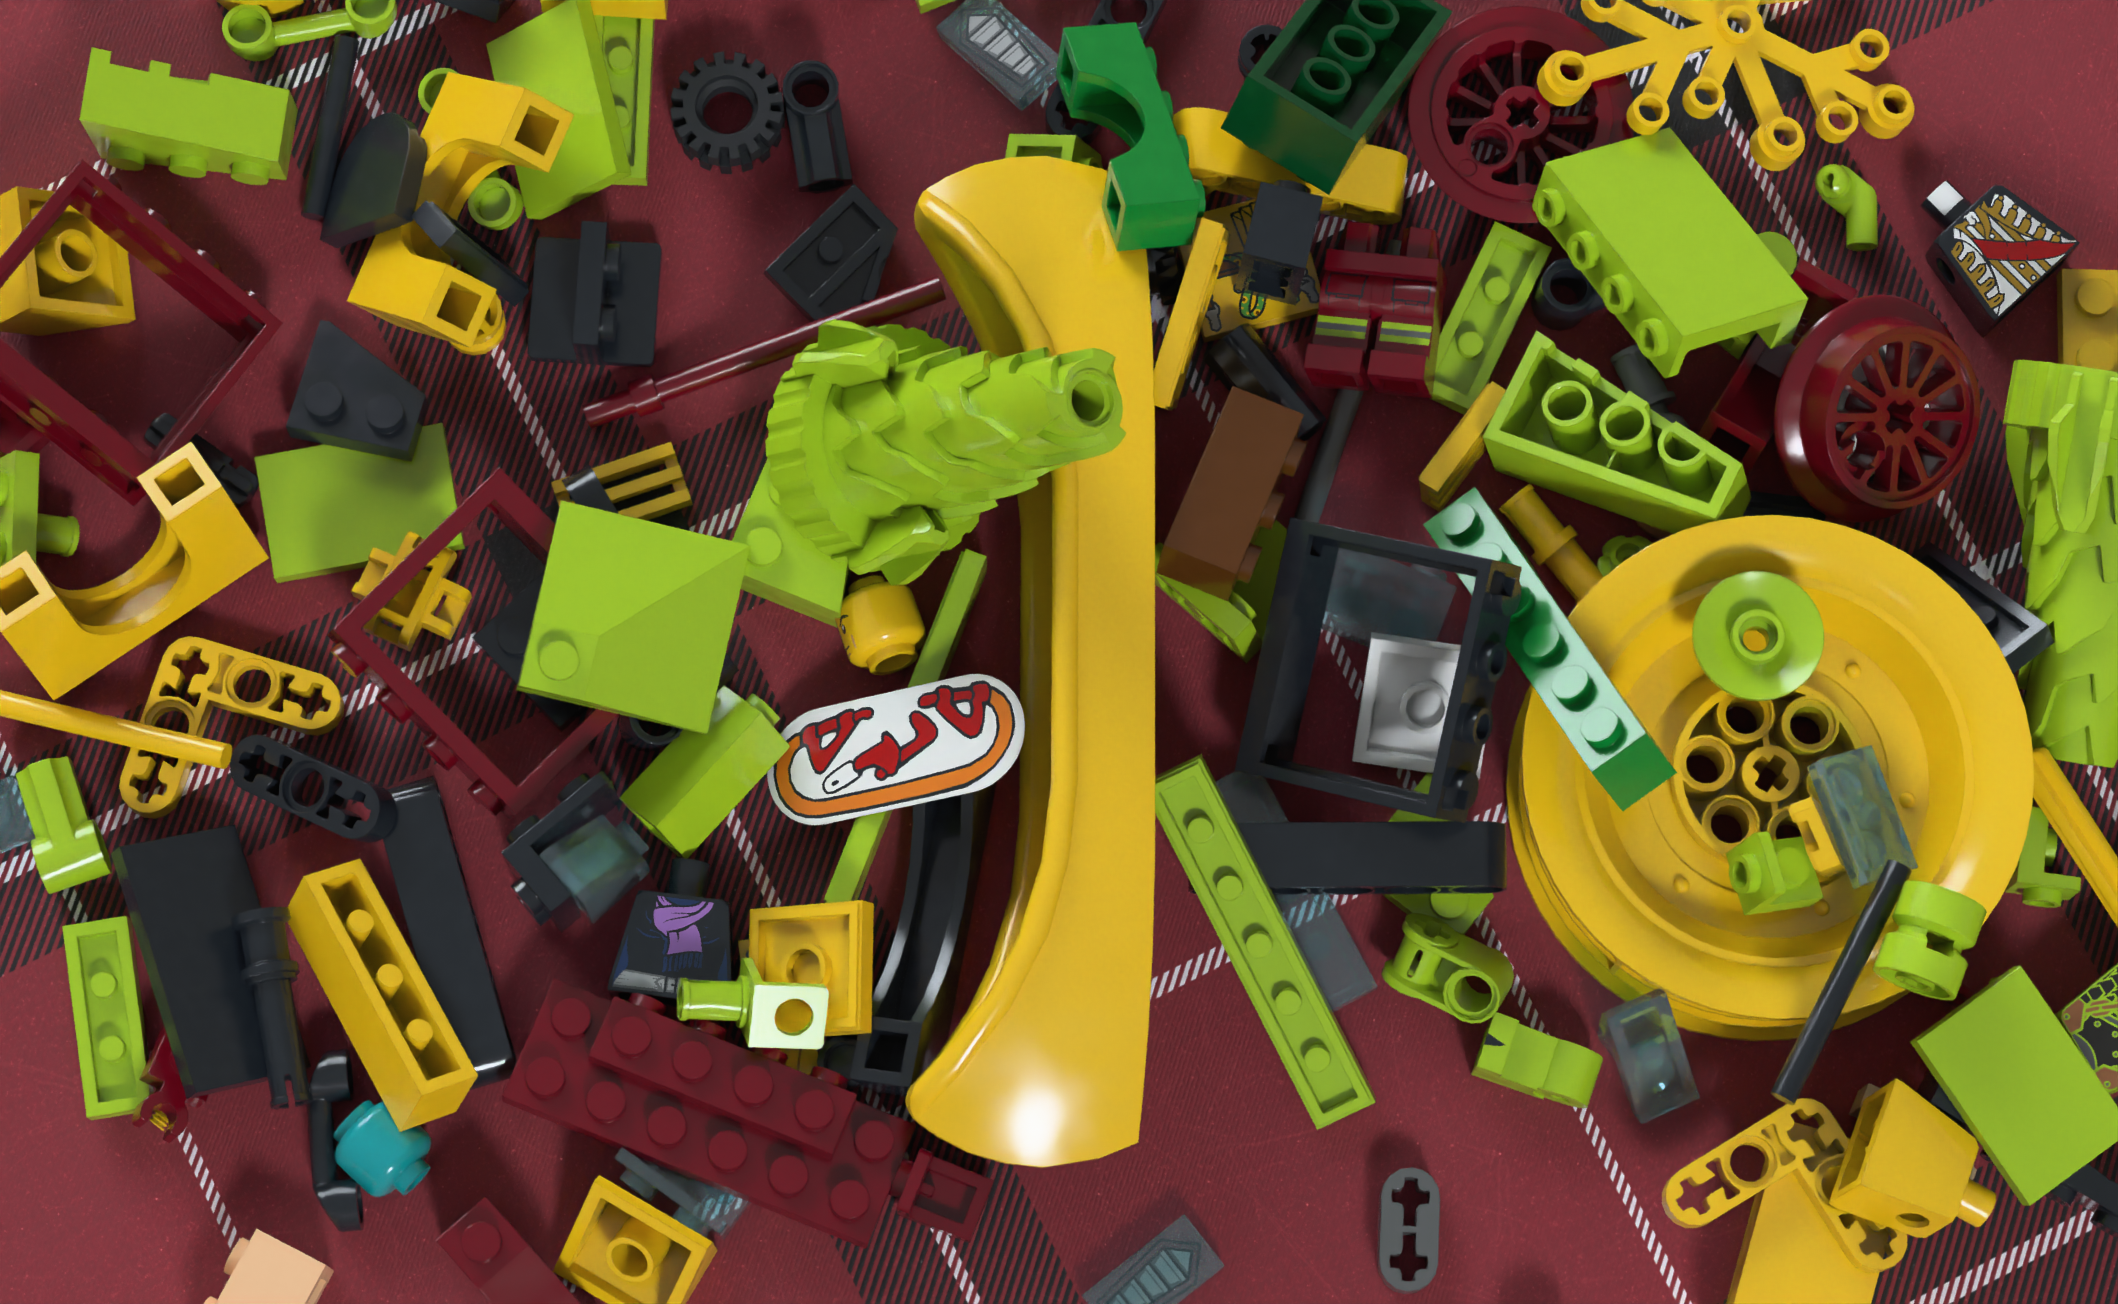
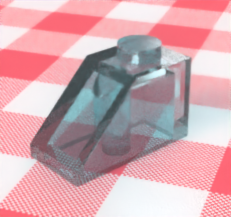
M603 814L552 844L539 855L542 861L572 895L576 906L593 924L650 873L648 864L642 857L649 849L647 844L624 820L614 827Z

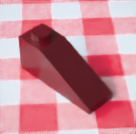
M486 1196L436 1239L437 1243L491 1304H581Z

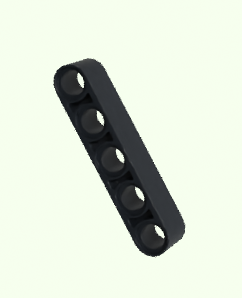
M430 776L387 789L393 796L396 804V820L391 831L383 838V842L418 965L478 1074L470 1090L510 1079L517 1063V1058L436 779L434 776Z
M1456 821L1237 823L1273 895L1486 894L1507 890L1506 825L1504 823L1491 821H1466V823ZM1188 878V892L1196 894Z

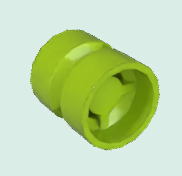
M1906 881L1903 884L1892 915L1899 928L1897 931L1889 932L1885 935L1873 967L1874 972L1884 980L1911 992L1940 1000H1954L1968 966L1961 952L1975 946L1987 913L1986 909L1975 900L1948 888L1922 881ZM1927 943L1933 945V948H1927Z

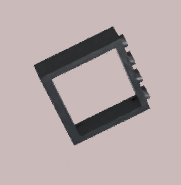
M1290 517L1235 770L1436 819L1466 823L1468 809L1472 807L1478 794L1479 781L1476 773L1482 746L1487 742L1492 731L1493 715L1491 705L1496 683L1502 676L1507 663L1505 642L1510 619L1516 612L1521 600L1519 579L1522 567L1493 559ZM1339 548L1476 577L1428 794L1292 761Z

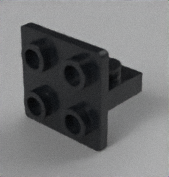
M582 221L580 239L538 238L535 249L527 350L529 359L539 362L647 368L653 366L662 263L661 246L657 243L612 241L607 222Z

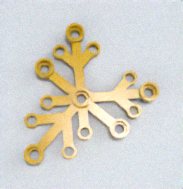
M1581 0L1582 11L1590 20L1599 23L1608 22L1641 39V41L1588 56H1583L1570 50L1558 51L1548 58L1537 76V85L1541 95L1548 102L1565 107L1577 103L1589 89L1592 82L1654 65L1642 94L1633 101L1626 114L1627 122L1635 132L1641 135H1652L1663 126L1669 117L1667 100L1687 55L1710 49L1698 77L1692 81L1683 93V107L1689 115L1697 119H1707L1713 116L1725 100V91L1722 85L1733 62L1759 124L1750 138V153L1761 167L1770 171H1781L1791 166L1804 150L1805 136L1797 121L1784 116L1760 57L1802 79L1817 116L1815 121L1817 133L1829 143L1836 144L1845 141L1857 128L1858 115L1849 103L1859 107V120L1863 128L1870 135L1880 139H1890L1897 136L1911 122L1914 116V103L1911 95L1905 88L1889 83L1874 86L1848 73V71L1855 69L1864 72L1873 71L1887 58L1890 50L1889 42L1881 32L1875 29H1864L1849 44L1812 54L1765 30L1763 18L1756 9L1760 0H1642L1645 4L1652 7L1663 6L1697 24L1683 29H1678L1624 0H1609L1611 8L1600 7L1595 0ZM1727 19L1738 23L1744 33L1733 31L1729 27ZM1860 43H1867L1872 46L1876 52V57L1866 56L1860 48ZM1560 66L1571 69L1576 74L1578 80L1573 81L1565 78L1560 71ZM1695 90L1705 91L1711 97L1712 105L1700 103L1695 96ZM1883 99L1893 103L1899 113L1895 114L1888 111L1884 106ZM1647 106L1651 108L1656 114V121H1648L1643 118L1639 107ZM1830 114L1837 115L1843 120L1845 124L1844 130L1837 129L1830 123ZM1774 131L1782 133L1788 139L1790 145L1785 146L1778 143L1774 137Z

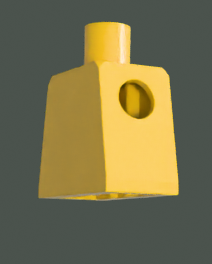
M1894 1079L1864 1099L1829 1204L1837 1209L1916 1238H1926L1952 1223L1955 1217L1974 1227H1980L1988 1219L1995 1206L1996 1193L1969 1178L1979 1150L1976 1138L1904 1082Z

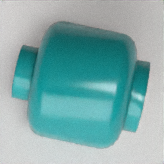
M370 1100L363 1102L350 1113L333 1135V1138L339 1142L334 1154L335 1161L373 1197L385 1196L395 1189L404 1196L413 1190L431 1169L424 1161L432 1144L430 1135L420 1125L399 1132L384 1102L376 1105Z

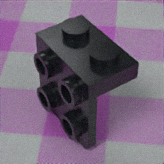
M604 771L599 772L592 778L587 773L576 777L557 795L560 804L541 820L536 814L528 817L506 837V841L510 845L501 853L513 876L517 879L510 886L517 894L516 898L540 926L550 919L562 933L581 917L572 895L548 868L546 863L618 804L619 798L613 782Z

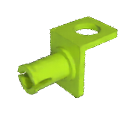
M741 958L740 975L737 978V982L680 978L677 991V1016L680 1021H686L687 1019L735 1021L736 1026L741 1029L748 1047L820 1049L824 1044L829 991L824 984L763 982L753 959ZM790 999L803 1000L810 1005L812 1013L807 1026L798 1032L792 1033L778 1028L774 1018L777 1008L783 1002Z

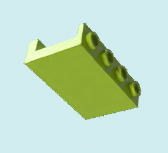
M1670 127L1658 130L1652 135H1640L1546 162L1532 202V208L1539 222L1548 228L1569 255L1574 267L1583 273L1603 299L1606 308L1615 314L1636 341L1641 353L1650 359L1664 378L1678 375L1685 355L1690 350L1751 331H1756L1770 349L1791 343L1808 297Z

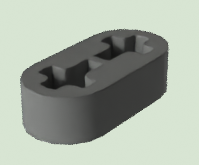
M1413 1167L1402 1168L1391 1174L1382 1186L1379 1196L1378 1273L1387 1287L1394 1292L1402 1294L1417 1293L1425 1288L1436 1275L1438 1266L1439 1188L1431 1175L1424 1170ZM1408 1180L1415 1182L1416 1192L1427 1194L1428 1200L1427 1204L1417 1206L1414 1212V1226H1403V1205L1398 1202H1392L1391 1197L1392 1193L1400 1192L1405 1181ZM1403 1235L1414 1236V1257L1425 1259L1426 1265L1425 1269L1417 1270L1412 1277V1281L1409 1282L1402 1280L1401 1270L1390 1268L1389 1263L1390 1258L1398 1257L1401 1254Z

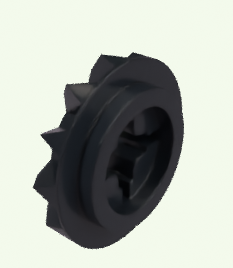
M1175 246L1146 249L1151 295L1160 294L1163 306L1175 304L1182 282Z

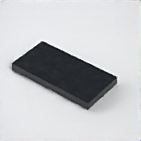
M229 825L120 846L111 853L186 1098H195L268 1081L254 991L246 989L240 977V972L246 968L240 932L232 929L231 923L233 916L261 908L236 826ZM299 1029L304 1062L307 1070L311 1067V1064Z

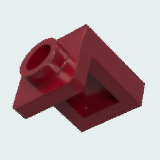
M920 1148L915 1162L903 1158L889 1195L900 1199L896 1208L897 1215L971 1243L994 1180L933 1156V1152Z

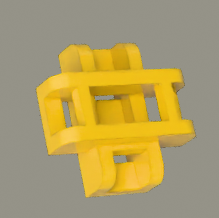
M409 531L396 556L373 547L368 556L369 562L359 582H355L351 591L353 597L363 600L425 539ZM445 547L426 565L432 568L431 572L422 569L363 626L365 632L409 652L421 628L451 640L472 598L469 590L446 579L457 558L456 552ZM444 595L446 596V599L442 605V608L438 616L436 617L433 614L442 596ZM383 619L402 627V630L399 631L383 624Z

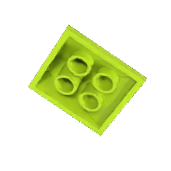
M561 500L516 690L707 734L751 545Z

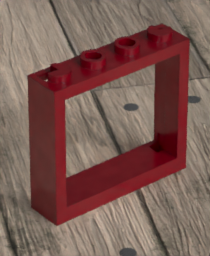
M82 159L0 257V288L66 208L71 205L239 341L222 365L147 457L0 339V400L132 506H135L147 494L136 477L188 444L283 322L258 303L262 298L260 295L251 290H242L222 273L220 264L211 255L200 249H192L172 233L171 225L161 214L152 209L140 207L124 194L120 183L113 175L106 179Z
M499 467L357 604L327 636L335 643L330 651L343 664L342 667L355 678L364 673L381 690L375 698L384 710L402 725L410 719L427 736L421 743L427 753L447 771L456 765L473 783L467 789L471 797L478 804L481 803L494 817L501 811L510 819L522 811L618 714L594 709L515 786L361 630L486 507L546 566L555 523Z

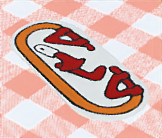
M983 674L958 676L817 708L797 717L780 734L791 747L767 772L768 786L773 800L785 815L797 822L808 825L829 824L979 791L994 784L1004 776L1017 759L1025 735L1024 712L1019 699L1010 687L999 679Z

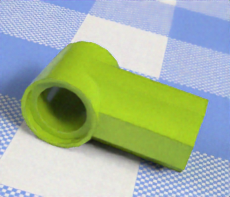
M68 756L47 758L27 765L25 769L16 773L25 810L35 835V839L31 840L33 856L47 892L52 894L111 874L112 865L104 839L94 819L90 820L72 760Z

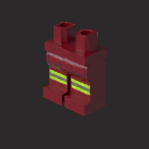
M1348 221L1342 232L1338 250L1327 249L1324 265L1326 271L1320 289L1319 309L1312 344L1308 343L1303 368L1312 385L1316 387L1369 392L1371 381L1376 393L1432 398L1443 312V297H1445L1447 277L1440 262V240L1433 229L1409 227L1403 230L1400 255L1379 254L1382 237L1379 226L1371 223Z

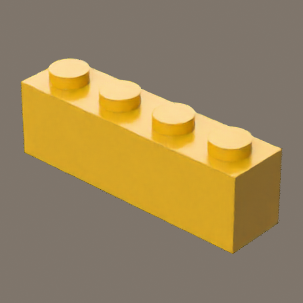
M359 858L303 876L287 907L290 910L291 916L288 924L399 1132L455 1113L477 1079L478 1074L362 860Z

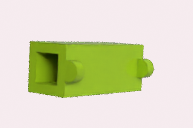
M723 685L716 693L707 734L683 729L679 737L670 742L619 799L674 854L688 859L791 747L774 728L775 724L780 720L779 716L755 694L752 693L744 700Z

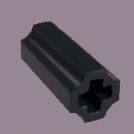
M1248 323L1238 326L1231 333L1222 337L1208 351L1209 353L1204 361L1229 392L1232 386H1235L1304 414L1297 438L1308 441L1322 428L1327 418Z

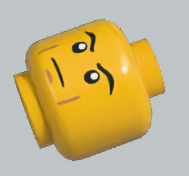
M878 575L868 576L852 583L848 587L849 595L843 599L841 618H835L849 661L860 668L869 669L870 673L874 675L891 674L910 666L916 661L918 657L917 651L926 640L925 627L910 588L906 585L891 586L888 581H884V578Z

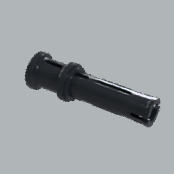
M287 907L259 908L239 913L231 918L232 929L239 931L242 939L246 968L240 972V977L246 989L254 991L256 1013L259 1021L271 1097L270 1107L276 1110L289 1108L286 1081H291L295 1107L313 1102L291 983L297 981V975L300 973L298 962L291 960L285 923L291 919L290 910Z

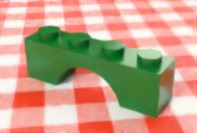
M1136 22L1063 28L1056 77L1070 117L1091 121L1108 128L1121 137L1131 149L1110 160L1101 205L1116 250L1127 251L1191 245L1196 219L1202 218L1205 213V191L1201 180L1193 179L1190 172L1187 140L1183 134L1177 135L1172 122L1173 106L1170 94L1167 90L1161 91L1157 81V62L1153 48L1145 47Z

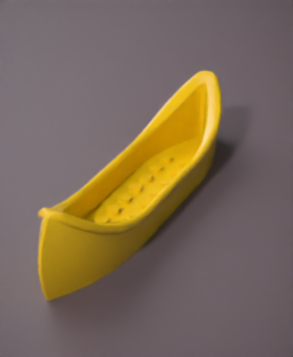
M1050 156L1009 157L973 165L945 177L923 191L916 203L914 212L916 230L951 287L973 329L981 351L990 350V352L999 357H1005L1043 347H1048L1052 354L1051 356L1090 348L1104 350L1115 356L1113 371L1123 405L1122 419L1119 426L1126 432V435L1115 449L1105 454L1074 461L1036 478L1039 483L1037 486L1017 494L1021 525L1020 704L1025 718V735L1020 750L1019 823L1011 892L990 965L966 1014L936 1058L911 1085L905 1100L908 1112L918 1124L936 1137L967 1153L1000 1163L1037 1168L1095 1160L1138 1143L1149 1029L1155 881V407L1153 338L1146 249L1116 250L1101 206L1108 171Z

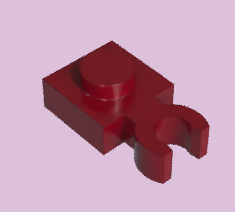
M163 1025L139 1079L155 1087L156 1090L135 1108L132 1125L140 1128L149 1120L152 1110H159L168 1118L169 1124L164 1133L163 1140L170 1143L185 1130L188 1124L189 1115L185 1103L199 1108L206 1102L208 1095L190 1099L186 1098Z

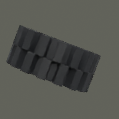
M724 51L713 53V62L706 64L703 57L694 61V71L690 74L684 70L678 78L679 88H673L671 95L672 108L670 110L675 136L678 144L682 143L684 153L691 161L695 157L699 159L700 167L711 171L712 165L720 166L721 174H732V166L741 165L742 171L746 172L753 169L752 161L759 158L764 163L771 157V146L778 147L782 139L781 128H785L782 92H779L778 81L773 73L767 75L765 65L755 59L753 64H749L746 60V54L735 52L734 60H725ZM724 92H733L743 96L752 107V117L749 123L742 130L732 134L716 132L704 120V110L707 103L714 96Z

